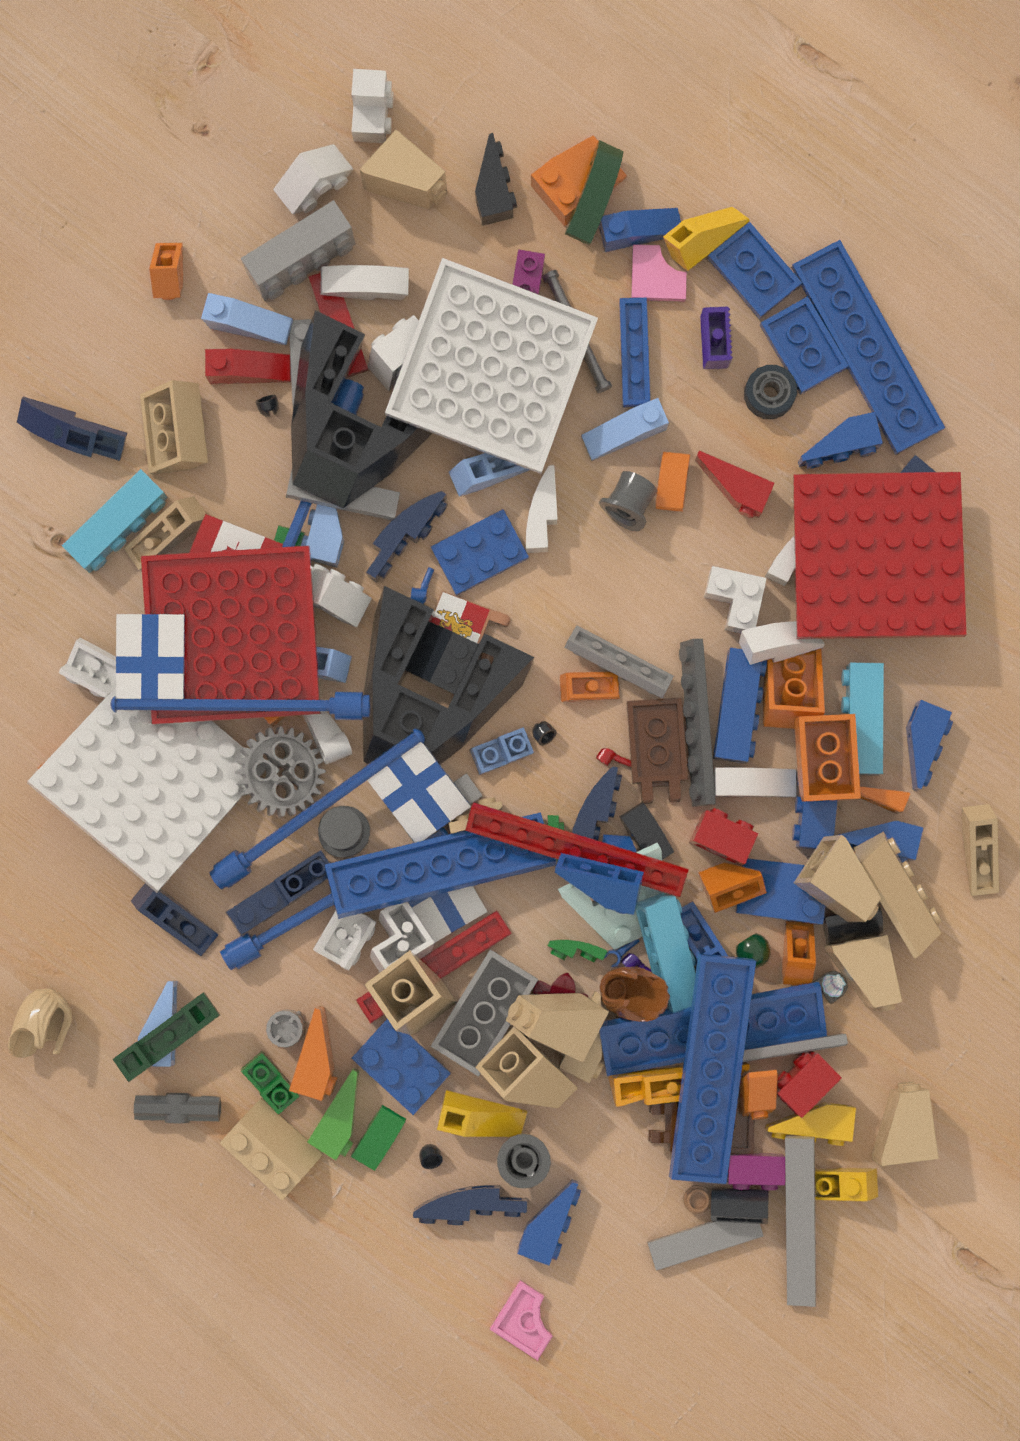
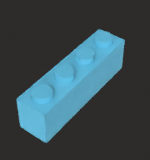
M140 469L62 547L89 573L93 570L97 571L106 563V557L112 551L117 552L127 542L126 538L132 532L136 533L146 524L145 519L152 512L156 514L165 506V500L168 497Z
M850 662L846 665V669L842 670L841 675L842 686H846V697H842L841 712L855 714L859 775L879 776L883 774L884 663Z
M663 892L639 901L636 906V913L652 973L665 980L668 986L667 991L670 999L665 1010L669 1009L671 1012L676 1013L692 1006L696 976L694 966L696 961L694 955L689 950L687 942L689 934L680 916L682 913L681 904L676 896Z

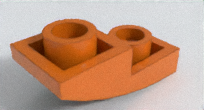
M663 452L656 496V509L683 512L690 454Z

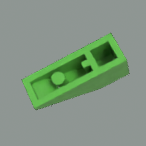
M356 1068L352 1069L307 1143L334 1160L339 1155L345 1157L353 1145V1142L349 1139L353 1134L359 1078V1070Z

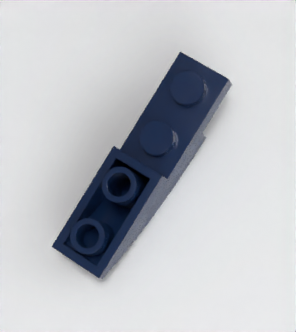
M22 397L16 423L48 442L84 456L92 457L93 453L118 461L121 460L127 432L77 418L74 411Z
M440 491L414 503L384 528L372 543L374 548L380 553L366 572L369 578L378 582L380 577L383 579L387 577L393 567L390 563L395 555L400 557L408 545V542H406L407 538L416 544L420 538L426 539L433 528L430 525L435 516L440 518L448 506L446 503V493Z
M613 766L593 787L577 815L572 833L598 841L601 827L596 826V821L607 823L608 818H614L617 802L612 801L614 790L619 791L622 775L617 774L618 767Z
M321 850L226 911V915L240 936L262 922L264 923L328 880L325 864H329V861Z
M500 1185L469 1186L440 1194L414 1208L413 1218H419V1223L435 1224L436 1219L447 1220L448 1225H464V1221H470V1210H476L477 1215L484 1216L493 1215V1211H501L507 1217H521V1213H527V1198L499 1196Z

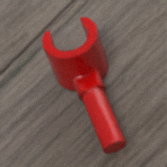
M609 748L601 749L596 756V759L606 766H609L611 761L614 760L631 767V760L621 757Z

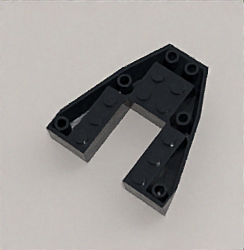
M315 310L300 350L291 422L292 483L294 486L340 508H345L392 474L433 433L386 416L380 427L334 405L362 348L365 334Z
M384 586L374 614L364 695H370V717H363V762L370 764L414 732L413 729H418L424 734L425 746L438 763L442 764L459 751L523 686L534 663V657L484 633L449 707H444L401 686L435 616V611L416 600ZM483 653L493 657L492 665H490L488 659L481 660Z

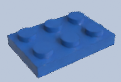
M748 222L711 252L707 258L759 319L802 284L751 222Z
M808 296L762 321L759 325L784 368L793 375L800 395L846 370L849 366Z
M504 509L431 546L456 596L529 559Z
M388 1019L351 1058L412 1115L419 1110L451 1074L445 1066L411 1035L395 1031Z

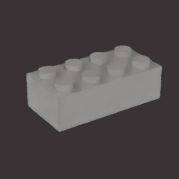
M333 200L243 256L241 260L247 275L263 300L266 301L269 298L272 300L282 295L284 289L291 284L298 285L303 282L310 272L315 269L320 271L322 266H328L330 260L334 257L348 254L353 249L352 246L355 245L352 227Z
M490 949L431 1047L479 1077L480 1072L475 1067L501 1041L511 1025L506 1021L510 1006L516 1001L518 995H529L538 978Z

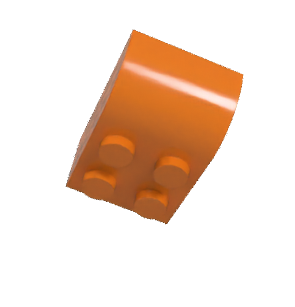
M855 714L801 716L796 718L794 723L798 784L801 800L807 802L861 799Z

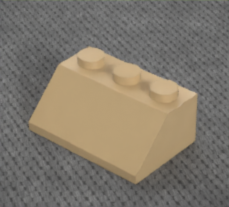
M171 380L140 394L149 474L191 470L207 464L208 452L205 442L199 383Z
M262 1098L220 1142L228 1152L282 1201L323 1155L320 1150L307 1143L308 1140L280 1114L278 1115Z

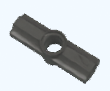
M189 1093L135 1095L134 1120H165V1123L178 1124L190 1123V1121L219 1122L221 1116V1097L191 1096Z

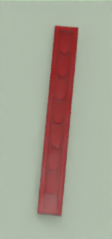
M474 802L471 806L465 831L558 860L561 853L642 871L644 872L642 886L677 897H681L689 869Z

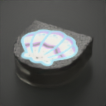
M828 971L813 981L819 982L822 995L830 1005L841 998L848 988L845 976L837 971Z

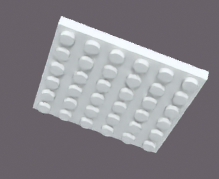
M442 258L385 415L541 474L598 318Z
M115 687L27 781V784L157 893L243 797L241 793L246 789L245 785L239 786L236 784L243 778L241 775L235 774V771L242 768V765L236 763V760L245 758V756L240 752L243 747L213 721L152 724L151 710H117V713L113 712L110 703L111 699L116 696ZM257 765L256 774L260 777L266 769L261 765Z

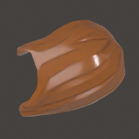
M641 967L613 969L604 975L600 983L601 1000L606 1008L616 1016L632 1021L648 1022L657 1019L659 1014H663L667 1008L668 1000L670 999L666 981Z

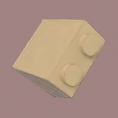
M397 130L389 136L360 168L363 188L374 194L430 209L434 204L439 205L447 195L445 171Z
M842 835L823 837L794 881V884L847 922H866L871 920L879 909V906H877L881 899L879 893L847 839Z
M874 935L824 946L825 952L865 1006L874 1008V1011L884 1012L896 1009L895 1004L902 1002L888 935Z
M410 950L364 984L395 1031L412 1036L457 1003L442 979Z
M581 993L518 995L516 1001L509 1008L506 1021L529 1038L584 1062L609 1011Z
M515 1027L475 1067L502 1098L509 1102L559 1108L578 1089L542 1050Z
M915 1082L898 1083V1088L890 1090L873 1148L872 1160L881 1166L939 1159L929 1090L921 1087L920 1084H915Z

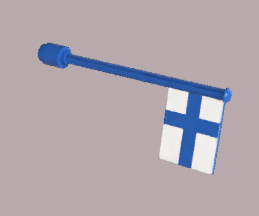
M116 614V696L111 699L110 703L111 709L115 713H117V710L329 711L330 714H335V720H363V717H370V695H363V692H335V697H330L329 700L184 699L185 615Z
M413 729L414 732L251 849L241 853L234 850L213 865L214 869L209 873L214 883L220 889L232 887L251 873L250 866H252L253 861L365 781L370 783L415 843L428 838L469 809L471 805L425 746L424 734L418 729Z
M442 827L440 831L425 840L449 835V833ZM473 886L408 902L434 943L487 912ZM332 894L327 895L258 936L256 934L251 936L247 932L226 944L225 949L221 950L220 953L230 970L236 967L240 969L261 957L260 950L264 949L263 945L334 905Z

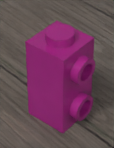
M518 249L512 285L539 295L545 254Z
M730 1154L727 1183L733 1184V1189L747 1190L750 1189V1185H761L762 1190H778V1185H785V1156L783 1154Z

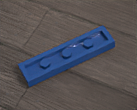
M647 297L619 299L623 407H637L650 401Z

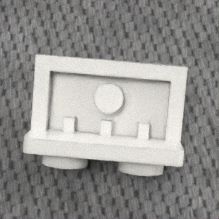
M79 638L74 644L67 664L60 668L59 674L65 676L66 680L70 683L80 684L89 689L93 695L106 698L116 687V656Z
M335 911L313 950L339 964L344 969L349 970L351 966L358 962L365 942L369 941L373 936L376 921L363 913L338 919Z

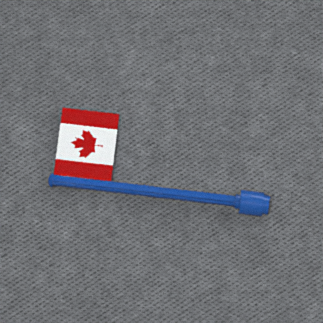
M346 379L334 405L356 415L364 397V387L358 382ZM300 501L283 544L205 514L189 553L295 547L312 503Z

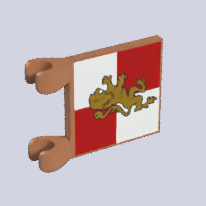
M442 591L434 610L435 616L432 623L479 644L489 621L508 627L511 618L507 614ZM486 653L482 654L481 660L488 659L490 665H492L493 657Z

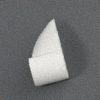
M321 711V714L303 715L326 765L352 755V749L345 733L341 731L326 711Z

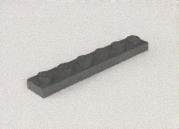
M703 638L690 639L680 642L679 659L682 664L683 713L686 717L685 740L688 744L689 756L687 767L690 772L691 782L689 795L692 799V807L713 805L716 804L704 644Z

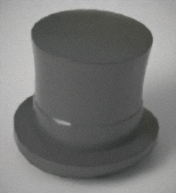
M623 471L614 491L609 498H601L599 505L620 526L630 531H641L647 523L644 517L645 510L658 491L643 476L634 472Z
M338 806L328 810L323 815L318 827V836L321 845L329 854L335 857L348 858L358 854L367 845L370 837V826L364 814L358 809L350 806Z
M518 1134L509 1138L501 1146L497 1156V1167L501 1177L508 1184L517 1188H531L541 1183L546 1178L551 1165L550 1154L545 1144L530 1134Z

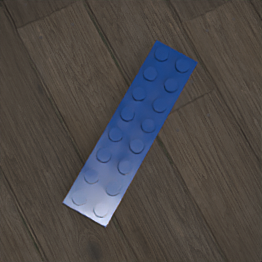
M841 240L792 264L791 268L794 274L802 282L801 286L849 365L848 371L871 412H875L877 422L895 455L944 430L943 422Z
M541 812L523 816V818L544 824ZM461 831L325 864V871L337 917L341 919L556 866V859L475 833Z
M698 953L669 1172L671 1180L727 1183L756 967L754 959Z
M819 982L752 994L744 1050L827 1036L822 991ZM691 1007L675 1013L667 1009L663 1014H659L657 1019L648 1022H637L625 1018L604 1021L599 1033L607 1076L683 1063Z

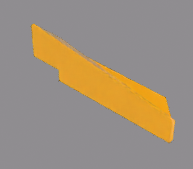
M747 1062L742 1064L741 1075L744 1071L747 1072L750 1069V1065ZM683 1066L647 1069L608 1076L615 1106L619 1107L640 1100H644L645 1105L679 1101Z

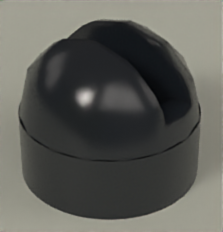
M268 395L256 400V405L261 415L270 417L269 411H272L274 415L277 414L279 402L276 395Z
M546 721L536 723L532 729L534 739L541 746L550 743L557 734L555 728Z
M426 1144L419 1152L421 1166L425 1169L437 1168L443 1162L441 1151L436 1145Z

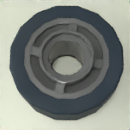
M764 365L757 368L750 375L744 388V400L748 409L754 415L763 419H776L784 416L791 409L797 396V384L793 375L786 368L779 365ZM764 388H774L777 396L768 397L764 393Z

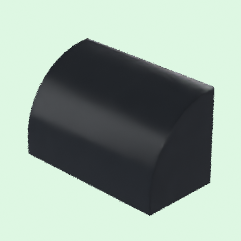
M879 906L875 916L866 922H847L837 914L824 917L822 925L826 944L829 945L882 934L883 917L881 906Z
M712 1187L711 1221L768 1224L769 1190H740Z

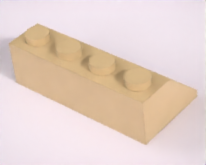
M882 832L854 847L855 854L879 893L882 906L915 959L941 934L939 923L942 920L935 907L929 909L925 900L929 898L922 885L916 886L911 877L915 874L907 861L902 863L897 854L901 851L894 838L888 839L885 833Z

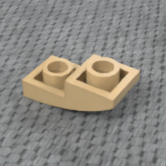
M495 797L479 800L481 805L497 810L503 808L502 801L496 802ZM469 814L459 815L454 818L455 822L449 823L451 834L465 831Z

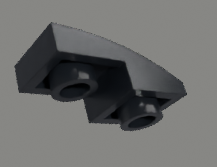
M643 802L619 816L629 836L636 842L640 850L658 843L662 850V860L674 853L662 829Z

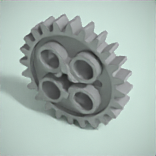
M282 726L276 728L275 734L271 728L265 730V736L261 732L255 734L257 742L249 739L246 741L249 748H242L240 750L245 758L236 760V763L242 765V768L236 770L235 774L241 775L243 779L236 784L239 786L245 785L246 789L241 793V796L250 794L251 798L248 804L251 805L257 802L258 812L266 807L267 816L273 815L275 810H277L278 817H283L286 810L289 816L296 814V808L300 812L306 809L304 802L308 805L314 803L311 795H320L321 792L316 786L323 785L324 781L319 779L318 775L325 773L326 770L318 768V764L322 763L324 759L315 758L314 755L319 752V748L311 750L309 747L313 740L310 739L303 742V732L294 737L293 728L288 729L285 734ZM276 746L284 749V759H279L275 755ZM263 754L267 755L268 760L263 758ZM257 765H261L266 769L265 779L258 777L256 774ZM296 765L303 768V779L295 775L294 769ZM279 767H282L284 769V771L282 772L283 776L281 777L277 775ZM293 784L298 786L297 790L294 789ZM277 785H282L285 788V798H280L276 794Z

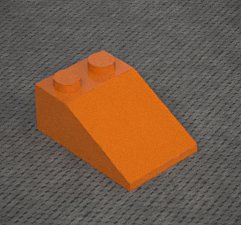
M594 135L553 157L531 174V187L563 226L569 223L589 173L590 162L598 143ZM621 168L619 169L614 187L627 178V175Z
M821 648L775 663L772 658L767 660L763 687V727L795 729L794 720L798 717L824 715Z
M319 1006L314 1009L289 1091L322 1101L327 1095L333 1094L338 1077L333 1076L335 1066L325 1007Z

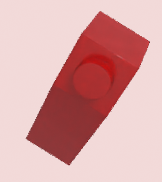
M205 349V376L209 384L291 382L290 354L242 349Z
M699 450L695 462L733 507L739 509L738 513L748 518H753L754 516L759 518L775 483Z

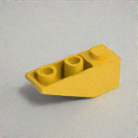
M729 207L685 219L664 235L663 238L671 258L689 271L750 222V220L734 207Z
M446 1090L439 1114L437 1130L463 1137H513L522 1133L527 1110Z
M823 1102L815 1105L803 1118L792 1114L766 1124L765 1130L772 1132L771 1137L785 1139L786 1135L789 1136V1134L815 1137V1142L817 1138L828 1139L827 1144L844 1146L845 1141L853 1142L856 1107Z
M877 1168L815 1169V1200L870 1201L878 1197Z

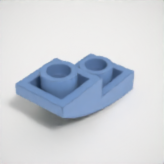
M524 727L470 749L479 775L534 753Z

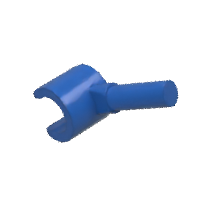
M428 567L421 583V588L412 587L411 599L422 604L426 602L427 589L434 569Z
M636 939L617 950H609L604 959L611 953L616 954L618 961L610 967L618 966L622 956L638 944L640 940Z

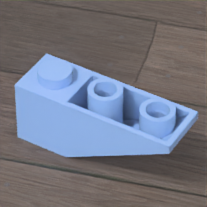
M317 504L316 510L311 509L308 518V525H311L309 536L304 535L301 546H310L311 561L338 568L344 545L337 508Z

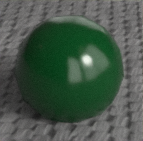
M758 933L751 935L736 946V956L754 959L756 961L755 968L763 966L771 955V947L768 940Z

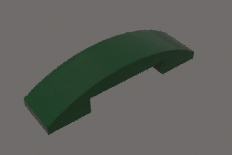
M601 140L598 141L590 162L589 173L577 206L572 212L565 235L587 245L591 244L612 194L624 151Z
M203 992L112 1060L127 1081L130 1082L220 1016V1013L206 993Z

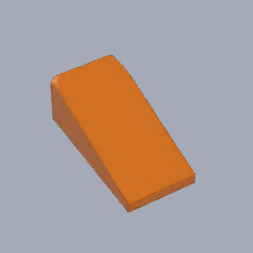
M570 672L561 674V701L577 702L620 699L618 675L612 672Z
M860 787L861 799L895 814L904 811L910 796L909 792Z

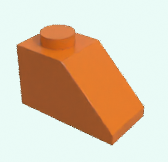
M183 243L155 244L149 268L153 298L173 300L181 297L183 288Z
M724 862L698 872L703 890L714 913L767 893L762 874L757 870Z
M786 921L782 959L783 984L798 986L812 983L816 966L814 924Z
M777 1070L749 1072L740 1080L739 1095L743 1116H751L752 1120L766 1119L768 1114L776 1109Z

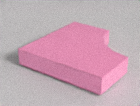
M633 245L631 298L647 297V301L685 302L687 272L678 271L669 266L662 256L660 245Z
M520 1279L491 1325L490 1330L538 1361L553 1334L545 1328L540 1317V1306L544 1294Z

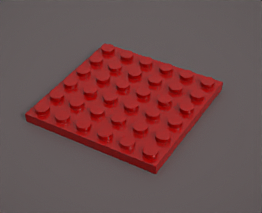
M961 472L793 475L796 639L965 637L967 635Z
M310 546L141 556L145 614L185 615L184 699L320 700ZM151 710L152 724L321 714V711Z

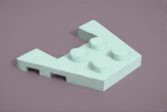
M658 843L636 852L662 861V850ZM570 883L558 889L562 898L614 950L643 937L636 910L634 915L627 913L620 914L614 910L606 909L596 901H591L589 896ZM641 885L638 902L663 892Z

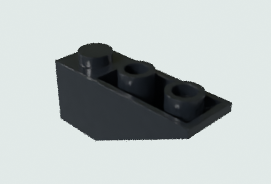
M490 133L488 136L475 190V201L482 226L512 219L513 209L517 208L514 192L509 193L507 183H510L507 166L502 167L500 158L504 157L500 141L495 142L493 133Z

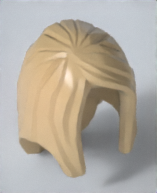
M50 988L36 989L25 998L17 1012L9 1036V1053L15 1057L26 1058L32 1056L37 1049H42L47 1041H57L53 1054L60 1053L72 1021V1010L66 999L59 992Z

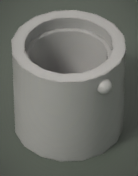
M285 1009L276 1012L270 1017L266 1032L273 1044L279 1047H289L298 1043L303 1038L306 1024L301 1016V1011L296 1012Z

